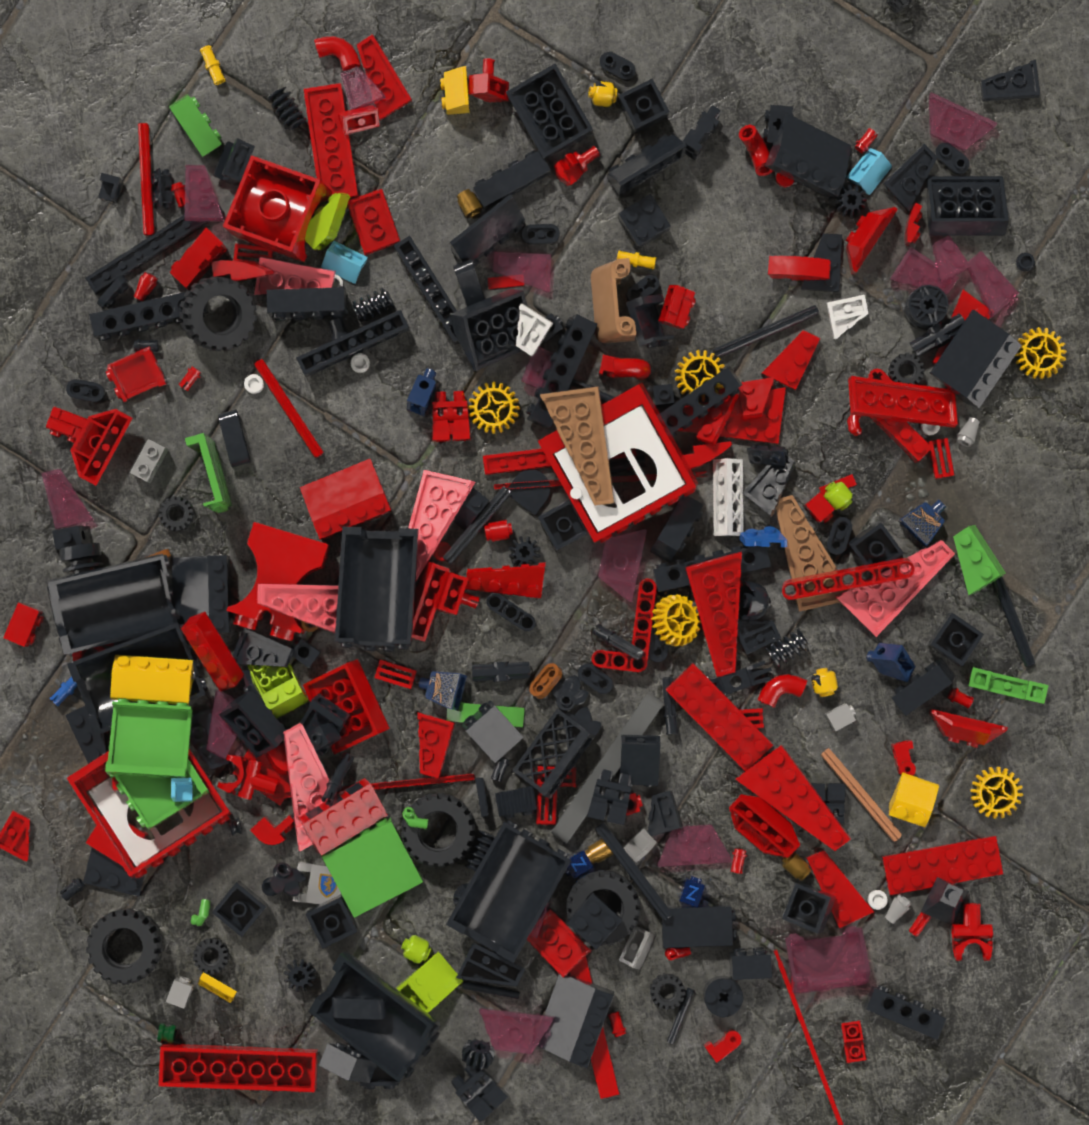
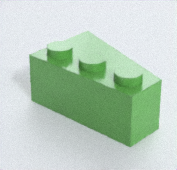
M186 94L168 106L202 157L221 145L219 140L222 137L216 129L212 130L208 125L211 121L206 113H200L198 110L200 104L194 96L190 98Z
M976 525L968 526L953 536L968 595L975 594L1006 574Z

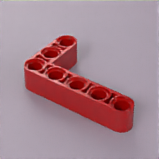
M647 578L642 580L638 586L631 644L635 645L638 639L645 641L646 646L643 649L644 653L641 658L643 660V667L640 669L634 668V658L626 653L597 650L592 654L591 661L593 665L600 668L632 672L645 670L651 637L652 611L654 610L656 596L655 581ZM644 582L652 584L653 589L651 592L646 593L643 591L642 585ZM642 601L650 603L649 611L644 612L640 609ZM640 620H645L648 623V628L645 631H641L637 627ZM602 653L605 656L603 664L595 662L596 654ZM618 655L624 658V664L621 667L614 664V658Z

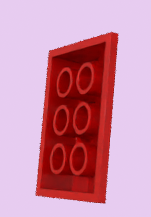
M371 459L300 487L313 525L321 541L341 533L343 527H356L392 512Z
M358 659L303 684L310 702L320 693L350 714V717L339 733L342 739L331 746L334 754L390 729Z

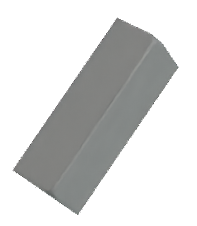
M636 926L629 936L619 961L640 970L656 935Z

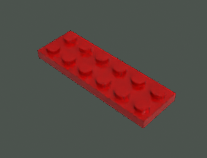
M338 83L305 88L303 90L316 177L332 191V195L334 193L349 194L350 198L358 197L349 134L344 135L338 118V113L345 111L342 85ZM328 198L323 199L321 202L328 201Z
M851 376L848 379L851 415L952 428L958 425L955 394L949 389Z
M694 663L665 689L745 772L773 746L763 733Z
M996 836L882 856L889 895L931 888L937 877L951 883H958L1003 874Z

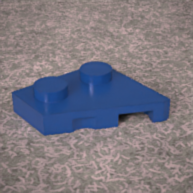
M772 526L765 527L763 530L748 529L746 532L740 533V541L745 546L770 547V543L776 542L780 543L781 547H787V539L777 528Z

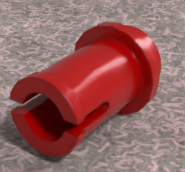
M868 128L863 137L856 141L855 149L862 154L869 150L868 147L878 137V134H875L874 130Z
M182 182L171 185V192H174L178 207L189 205L190 202L184 189L186 186Z
M193 366L187 369V374L178 384L183 387L188 381L184 388L186 391H189L197 378L200 379L201 372Z
M952 688L947 696L950 702L954 701L966 708L971 706L974 699L960 692L958 688Z
M735 848V851L732 852L734 856L730 871L743 874L744 860L747 857L746 850Z
M619 1011L608 1014L613 1029L612 1034L615 1037L626 1034V1027L623 1026Z

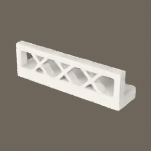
M725 458L713 460L714 536H740V533L743 532L742 459ZM732 463L736 464L735 474L732 471ZM734 483H735V485H736V492H735V493H734V491L732 490V485H733ZM734 502H735V504H736V511H735V512H734V510H733V503H734ZM734 521L737 524V532H733Z

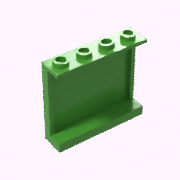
M204 433L185 438L186 445L197 453H202L215 500L203 503L204 507L217 513L228 511V507L232 506L214 440Z
M118 699L117 702L112 701L113 715L108 764H106L105 772L111 775L186 778L192 708L187 703H177L174 706L162 701L157 702V704H149V701L138 700L137 703H129L130 700Z
M189 759L186 778H192L193 801L189 802L172 801L171 778L109 774L111 778L116 777L119 782L116 787L122 795H127L129 800L126 803L131 811L136 810L139 814L136 819L141 827L146 826L148 830L209 793Z
M391 818L381 819L372 828H366L358 835L322 855L354 918L423 883V878L414 865L407 849H405Z

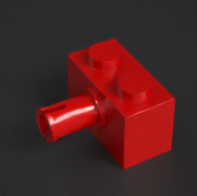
M490 58L483 59V73L469 75V95L489 103L508 101L506 92L509 90V82L494 76L495 60Z
M449 572L436 610L450 615H457L460 603L475 609L478 604L474 602H479V597L464 593L469 578Z

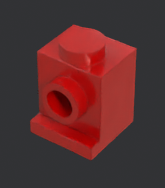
M603 355L599 376L607 373V377L614 378L613 359L617 357Z

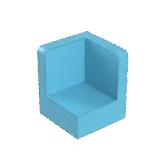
M171 778V798L173 802L193 801L192 778Z

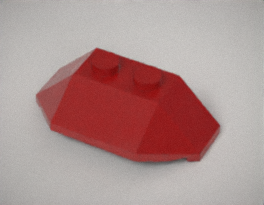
M896 207L868 212L866 217L862 215L856 224L858 226L856 232L851 231L845 240L848 242L845 248L852 275L857 273L898 209Z
M117 409L88 416L70 450L80 478L95 486L98 484L133 419L132 417Z
M933 709L929 710V714L942 735L948 737V741L955 743L963 740L967 741L968 746L978 748L979 744L985 745L1008 729V727Z
M741 794L729 806L734 828L763 853L788 858L800 846L791 822L762 798Z

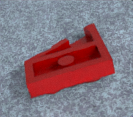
M773 377L741 382L743 385L739 387L740 392L738 394L743 419L763 416L770 390L774 384Z
M13 810L0 832V848L26 862L29 856L30 818Z

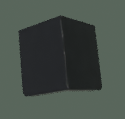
M101 173L100 181L102 185L99 198L117 203L123 184L122 179Z

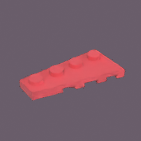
M260 257L259 264L273 270L274 275L258 277L256 279L254 295L267 294V290L333 288L336 271Z

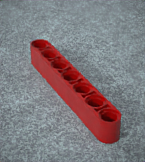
M900 558L786 580L782 585V594L786 599L793 600L911 577L915 572V568L910 559ZM903 564L911 566L908 572H902L900 567ZM885 567L892 570L888 576L881 574V570ZM870 571L872 577L870 579H863L862 573ZM845 575L853 577L850 583H845L842 579ZM827 578L834 580V584L830 587L823 584ZM807 582H813L815 587L812 590H807L804 585ZM789 585L796 588V591L792 594L785 591V588Z

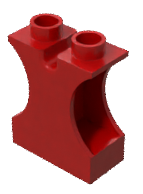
M254 522L247 545L251 548L257 562L256 582L246 598L233 606L227 607L226 611L236 614L233 624L252 630L256 629L258 620L262 621L264 614L270 612V624L273 625L270 635L292 641L295 632L304 634L305 630L298 619L258 604V584L301 585L310 574L325 568L331 546Z

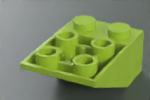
M334 193L328 199L329 203L325 207L321 206L315 211V216L310 220L305 236V241L314 250H324L337 237L350 199L349 194Z
M290 663L288 667L247 665L266 707L272 711L276 719L309 702Z
M438 951L401 982L396 989L429 1013L463 980L455 979L457 972Z

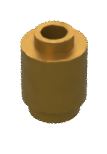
M467 189L457 195V202L466 218L471 217V219H474L481 214L480 211L483 208L474 192Z
M602 839L590 845L589 849L585 851L592 864L600 863L613 855Z
M796 852L792 853L788 858L784 857L782 860L784 862L782 867L800 881L806 878L811 871L808 867L809 864Z

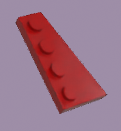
M372 34L356 45L367 75L374 104L378 108L379 120H383L411 102L412 98Z
M963 289L951 318L960 313L964 320H966L971 311L975 310L989 319L994 312ZM950 342L937 349L932 361L933 364L937 363Z
M539 563V565L534 566L522 564L521 567L511 568L510 566H502L499 569H493L492 567L467 569L466 578L469 579L465 589L541 598L545 563Z
M825 850L806 857L820 889L836 896L831 912L839 928L874 913Z

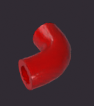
M335 36L314 39L319 58L329 55L336 56L341 63L342 70L345 72L353 71L361 66L354 47L346 40Z
M744 126L739 132V138L752 159L756 174L759 176L769 175L773 170L765 167L769 151L763 138L755 126Z
M613 359L614 378L634 377L638 380H644L651 373L650 364L643 359Z
M790 674L776 676L765 684L757 701L775 708L778 699L783 694L788 693L800 698L808 680Z

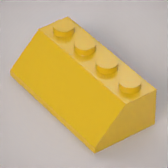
M115 655L110 698L111 700H145L151 703L162 701L169 704L187 703L189 705L194 677L193 660Z

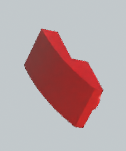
M918 203L914 204L907 219L904 236L906 246H909L911 242L915 243L920 235L917 232L920 226L914 223H918L923 214L920 212L923 206Z
M861 1022L841 1023L846 1063L866 1061Z

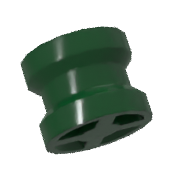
M160 1023L157 1042L162 1043L165 1041L169 1044H174L177 1026H166Z

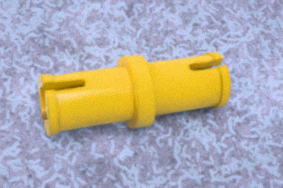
M208 45L201 48L200 53L206 63L205 68L210 72L214 85L224 83L226 80L219 67L220 62L216 60L212 51V47Z
M621 250L618 251L617 259L629 258L630 265H633L635 268L637 266L652 270L655 268L656 257L640 255L639 252L634 254Z

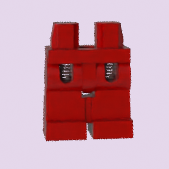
M453 391L454 401H446V392L435 393V402H432L433 442L451 441L450 435H453V441H471L468 402L465 401L464 391Z

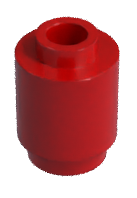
M507 520L492 522L484 526L487 541L492 540L494 542L510 539L509 535L513 534L511 523L507 524Z

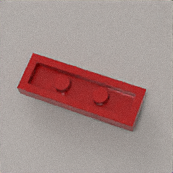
M725 388L719 390L720 394L725 392ZM738 393L733 397L728 395L723 398L725 402L717 408L714 406L710 408L698 432L697 439L699 441L713 445L716 444L739 397Z

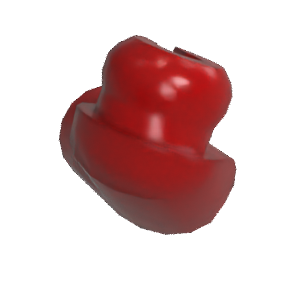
M850 415L847 419L848 431L854 436H858L862 432L859 424V419L862 416Z
M672 947L665 950V956L671 961L691 955L690 947Z

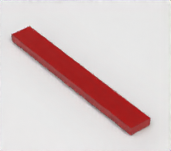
M542 448L483 456L485 475L552 467ZM631 448L632 454L636 457V448ZM621 452L609 460L625 458L627 456L625 452Z
M585 957L570 972V975L592 983ZM602 1027L591 1057L600 1099L619 1095Z

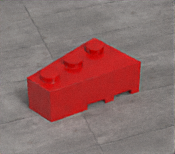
M205 228L191 247L184 252L182 258L171 266L169 273L189 291L191 286L197 283L212 267L211 262L218 261L228 249L209 229Z

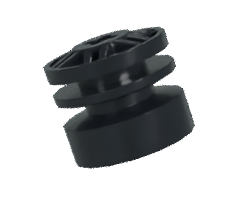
M921 286L915 289L906 299L904 315L908 323L915 328L929 329L938 324L947 314L949 307L948 298L944 291L936 286ZM927 302L930 303L929 306L931 307L928 310L925 309Z
M87 543L59 549L61 562L70 563L71 565L63 569V573L72 572L73 575L103 566V563L94 562L93 560L102 555L100 543Z

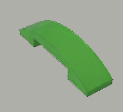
M973 667L968 686L1044 704L1049 685Z
M460 703L458 711L447 708V721L464 722L467 717L479 711L478 709L481 704ZM496 706L514 727H523L524 708Z

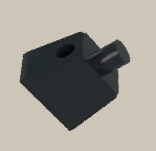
M74 526L52 531L56 552L65 547L92 543L89 526Z

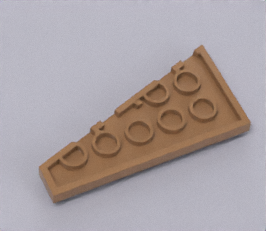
M599 386L540 394L594 505L614 503Z
M793 495L780 498L775 511L780 532L787 539V547H784L791 579L836 571L835 564L808 523ZM827 578L823 584L830 587L834 584V580ZM807 582L804 587L807 590H812L815 584ZM847 590L796 599L798 611L840 603L835 597Z

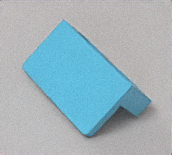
M869 148L848 174L847 179L859 185L867 195H870L892 168V165L883 153Z
M333 241L326 251L321 267L336 271V275L355 284L368 257Z

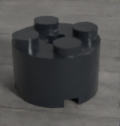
M715 976L706 983L703 999L712 1014L725 1018L739 1011L743 1003V992L738 983L731 977ZM721 992L726 994L727 998L725 1000L720 999L719 994Z

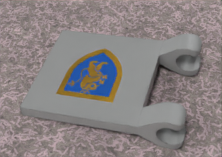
M305 862L298 863L297 869L310 872L307 894L299 893L298 896H293V901L322 904L341 894L327 866Z

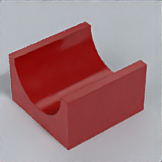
M251 155L223 227L238 239L305 262L307 257L305 253V236L310 219L319 203L323 199L331 197L332 191L320 179Z

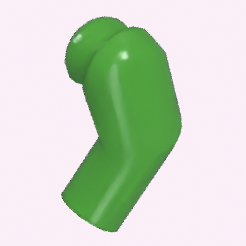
M412 807L404 809L402 814L408 826L427 829L428 819L418 818Z
M201 900L199 915H192L191 917L192 925H197V927L203 925L209 915L210 900Z

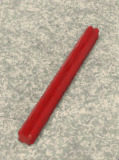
M139 123L143 234L151 236L154 234L149 125L148 123Z
M258 360L254 365L313 456L315 458L320 457L323 454V450L264 360Z

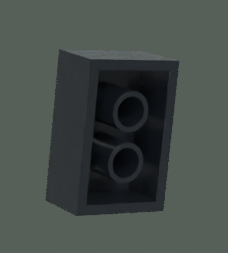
M253 690L233 700L219 714L256 758L275 749L284 740L283 732L286 731L284 725L276 719L272 711L264 705L260 697Z

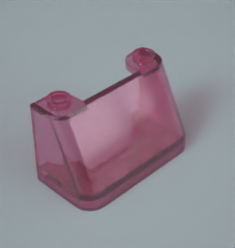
M847 927L841 936L804 940V937H801L799 934H792L785 938L792 992L800 994L859 986L868 983L870 966L862 927Z

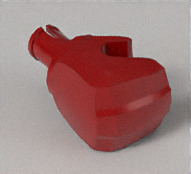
M593 146L581 155L577 152L565 155V158L558 161L554 166L557 179L566 186L575 183L583 173L588 171L587 164L600 157L597 148Z

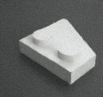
M865 295L826 303L833 339L840 337L847 329H850L857 321L868 314Z
M522 303L519 306L520 317L516 346L529 355L534 356L553 323Z

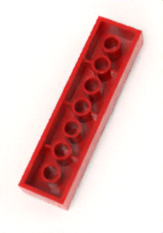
M163 1044L160 1047L159 1086L315 1092L317 1088L318 1049Z

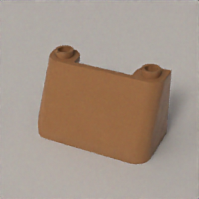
M629 258L609 262L595 268L591 273L594 321L597 323L595 333L596 338L601 343L635 341L636 326L634 320L626 316L619 317L616 285H620L622 278L629 275Z

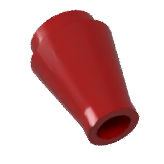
M144 272L140 276L134 297L144 302L145 298L158 285V278Z

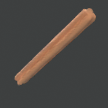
M829 748L823 751L821 757L842 782L846 784L847 788L893 842L900 839L902 834L836 755Z

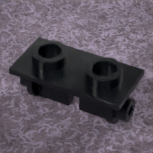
M158 168L151 176V182L155 190L152 195V202L155 204V209H159L162 205L163 208L168 209L173 204L172 192L165 190V187H172L171 173H169L168 169H163L161 173L160 168Z
M755 444L747 448L749 462L752 464L786 466L785 456H788L789 450L784 446H772L769 449V446Z

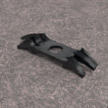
M761 661L737 670L734 673L711 679L713 683L717 682L716 687L724 695H728L747 687L770 681L771 677L758 680L754 678L772 670L770 667L752 672V669L766 664L765 661ZM733 676H739L741 678L740 686L733 687L730 679Z

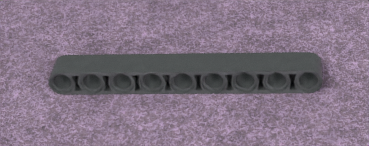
M647 692L551 831L552 834L566 844L588 814L595 785L603 769L613 771V778L620 768L621 735H643L663 706V701Z

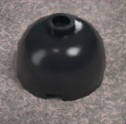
M745 581V585L740 586V611L738 616L742 620H756L763 617L770 608L771 598L762 585Z

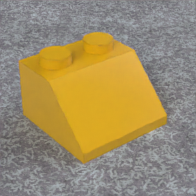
M466 66L444 72V78L440 79L441 90H445V97H442V109H446L447 115L469 113Z
M902 772L889 803V815L926 827L933 811L939 785Z

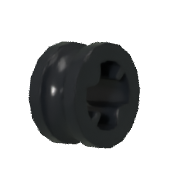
M237 817L236 820L229 819L232 836H235L236 833L242 834L240 818Z

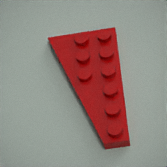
M786 387L770 390L769 399L765 405L762 417L743 419L738 397L719 437L778 444ZM690 405L684 407V412L687 415L693 414L694 410ZM707 415L701 419L698 416L691 420L693 424L683 430L681 427L676 431L698 434ZM674 416L669 417V424L676 426L678 424L677 418Z
M742 551L686 567L717 677L734 673L736 669Z
M780 745L735 779L834 851L851 840L850 836L783 745Z

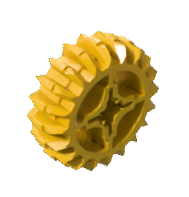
M1040 327L1036 329V333L1033 329H1030L1029 334L1026 332L1022 334L1024 339L1019 338L1017 340L1022 346L1018 350L1020 352H1017L1014 356L1020 357L1016 364L1022 363L1023 366L1019 368L1020 371L1026 368L1025 375L1028 376L1032 372L1033 379L1037 375H1039L1040 379H1043L1045 375L1049 378L1052 376V373H1058L1057 368L1063 367L1059 361L1064 362L1066 360L1065 357L1061 356V354L1067 353L1066 350H1061L1065 343L1059 344L1058 341L1061 337L1054 338L1055 331L1048 334V328H1045L1043 333ZM1032 339H1041L1037 347H1027ZM1048 342L1052 345L1054 352L1049 351L1047 348ZM1040 349L1042 350L1041 353H1044L1041 357L1036 353ZM1026 353L1033 358V365L1028 361ZM1044 359L1053 360L1049 367L1040 368Z
M699 350L696 351V357H694L692 352L688 354L690 359L684 356L682 360L685 364L678 363L682 370H675L676 374H680V376L675 377V381H681L677 388L684 387L681 394H685L686 391L691 393L694 390L687 384L685 376L695 381V389L714 377L713 374L706 371V363L713 367L716 375L720 373V369L724 368V364L717 365L720 358L713 361L714 353H711L710 357H706V350L703 352V356H700ZM701 361L697 370H686L691 363ZM703 367L702 372L704 373L703 375H705L706 378H703L699 384V380L697 379L698 377H696V375L699 374L701 368ZM717 384L715 388L720 390L724 387L721 384ZM705 394L701 395L702 402H705Z
M492 382V388H489L488 383H485L486 389L483 390L479 386L480 394L473 392L472 394L476 399H469V402L474 404V406H468V410H474V412L469 414V417L476 416L472 423L480 422L478 429H481L483 425L486 426L484 429L485 433L488 432L489 428H492V434H495V428H499V432L502 433V426H505L508 430L510 429L507 424L508 422L515 424L511 417L519 416L513 411L519 410L520 407L513 404L518 403L519 400L518 398L512 400L515 392L508 394L509 386L502 390L503 383L499 384V388H496L495 382ZM492 393L503 395L507 401H496ZM487 395L488 404L478 410L480 400ZM490 399H492L495 406H499L496 412L497 417L492 410H488L491 407ZM510 406L507 417L501 421L500 411ZM480 415H492L495 423L486 422Z
M677 594L662 598L655 605L657 609L652 611L655 614L651 618V620L655 621L652 627L657 628L655 634L661 635L660 640H665L667 645L672 644L674 647L684 646L692 642V639L697 636L696 632L700 630L697 626L701 623L698 620L699 613L695 611L697 607L692 606L693 601H687L685 596L681 597V595Z
M989 767V774L982 770L981 772L984 777L976 775L979 782L972 781V784L977 787L976 789H970V792L976 793L975 796L971 797V800H978L974 803V807L981 806L978 812L983 813L986 810L985 816L989 817L992 813V818L997 819L998 813L1000 818H1005L1004 812L1009 816L1012 815L1010 808L1016 811L1017 807L1014 804H1021V801L1017 800V796H1023V793L1017 792V790L1022 789V786L1015 785L1020 781L1019 778L1012 780L1015 774L1013 772L1008 774V769L1006 768L1003 769L1002 773L1001 767H996L995 772L992 767ZM999 777V780L993 786L985 785L989 779ZM1005 780L1010 785L1011 795L1007 794L1004 790ZM999 788L1000 790L998 791H1000V794H1003L1004 796L996 795L994 797L995 794H993V792L989 789L997 790ZM982 790L986 791L989 795L988 805L983 800ZM999 800H1008L1007 804L1003 807L994 809L995 804L997 805Z

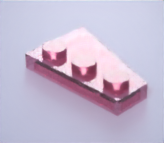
M186 165L185 221H223V216L205 165Z
M910 247L889 280L915 287L933 285L948 295L959 277Z
M982 251L965 264L974 284L978 286L982 294V301L986 303L991 318L1019 294Z
M494 252V273L550 293L551 254Z
M61 469L41 473L55 529L93 520Z
M217 689L207 750L225 759L237 735L219 714L235 698Z

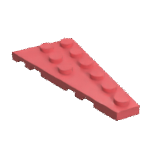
M424 470L408 527L419 529L416 581L474 486V481Z
M939 540L907 557L913 562L915 572L911 577L852 588L835 598L877 637L955 553L942 540ZM903 564L900 567V570L902 572H908L911 566L909 564ZM887 568L881 574L888 576L892 570Z
M258 584V604L335 634L338 586Z
M299 723L283 733L298 850L302 851L313 844L298 817L323 803L321 798L327 789L329 778L303 725Z

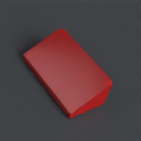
M373 105L338 113L344 135L380 127L378 108Z

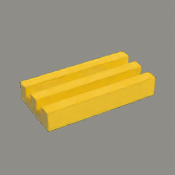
M204 972L198 981V985L229 1003L232 1002L237 992Z

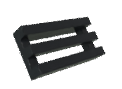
M477 777L475 781L481 817L489 815L484 778Z

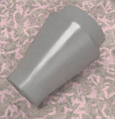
M970 417L957 434V442L963 446L971 447L975 443L980 421Z
M899 894L897 897H894L885 918L894 924L910 909L909 906L912 903L906 897Z

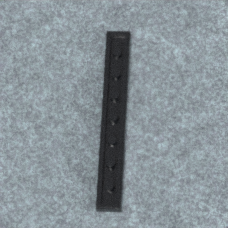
M212 196L85 279L97 295L110 287L120 276H127L222 215L224 211L215 197Z

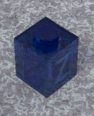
M584 849L568 858L571 862L565 872L567 876L572 875L573 878H576L594 867Z
M691 876V878L686 877L679 901L698 907L705 888V884L701 883L702 879Z

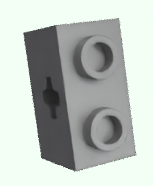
M148 439L130 473L151 483L168 449Z

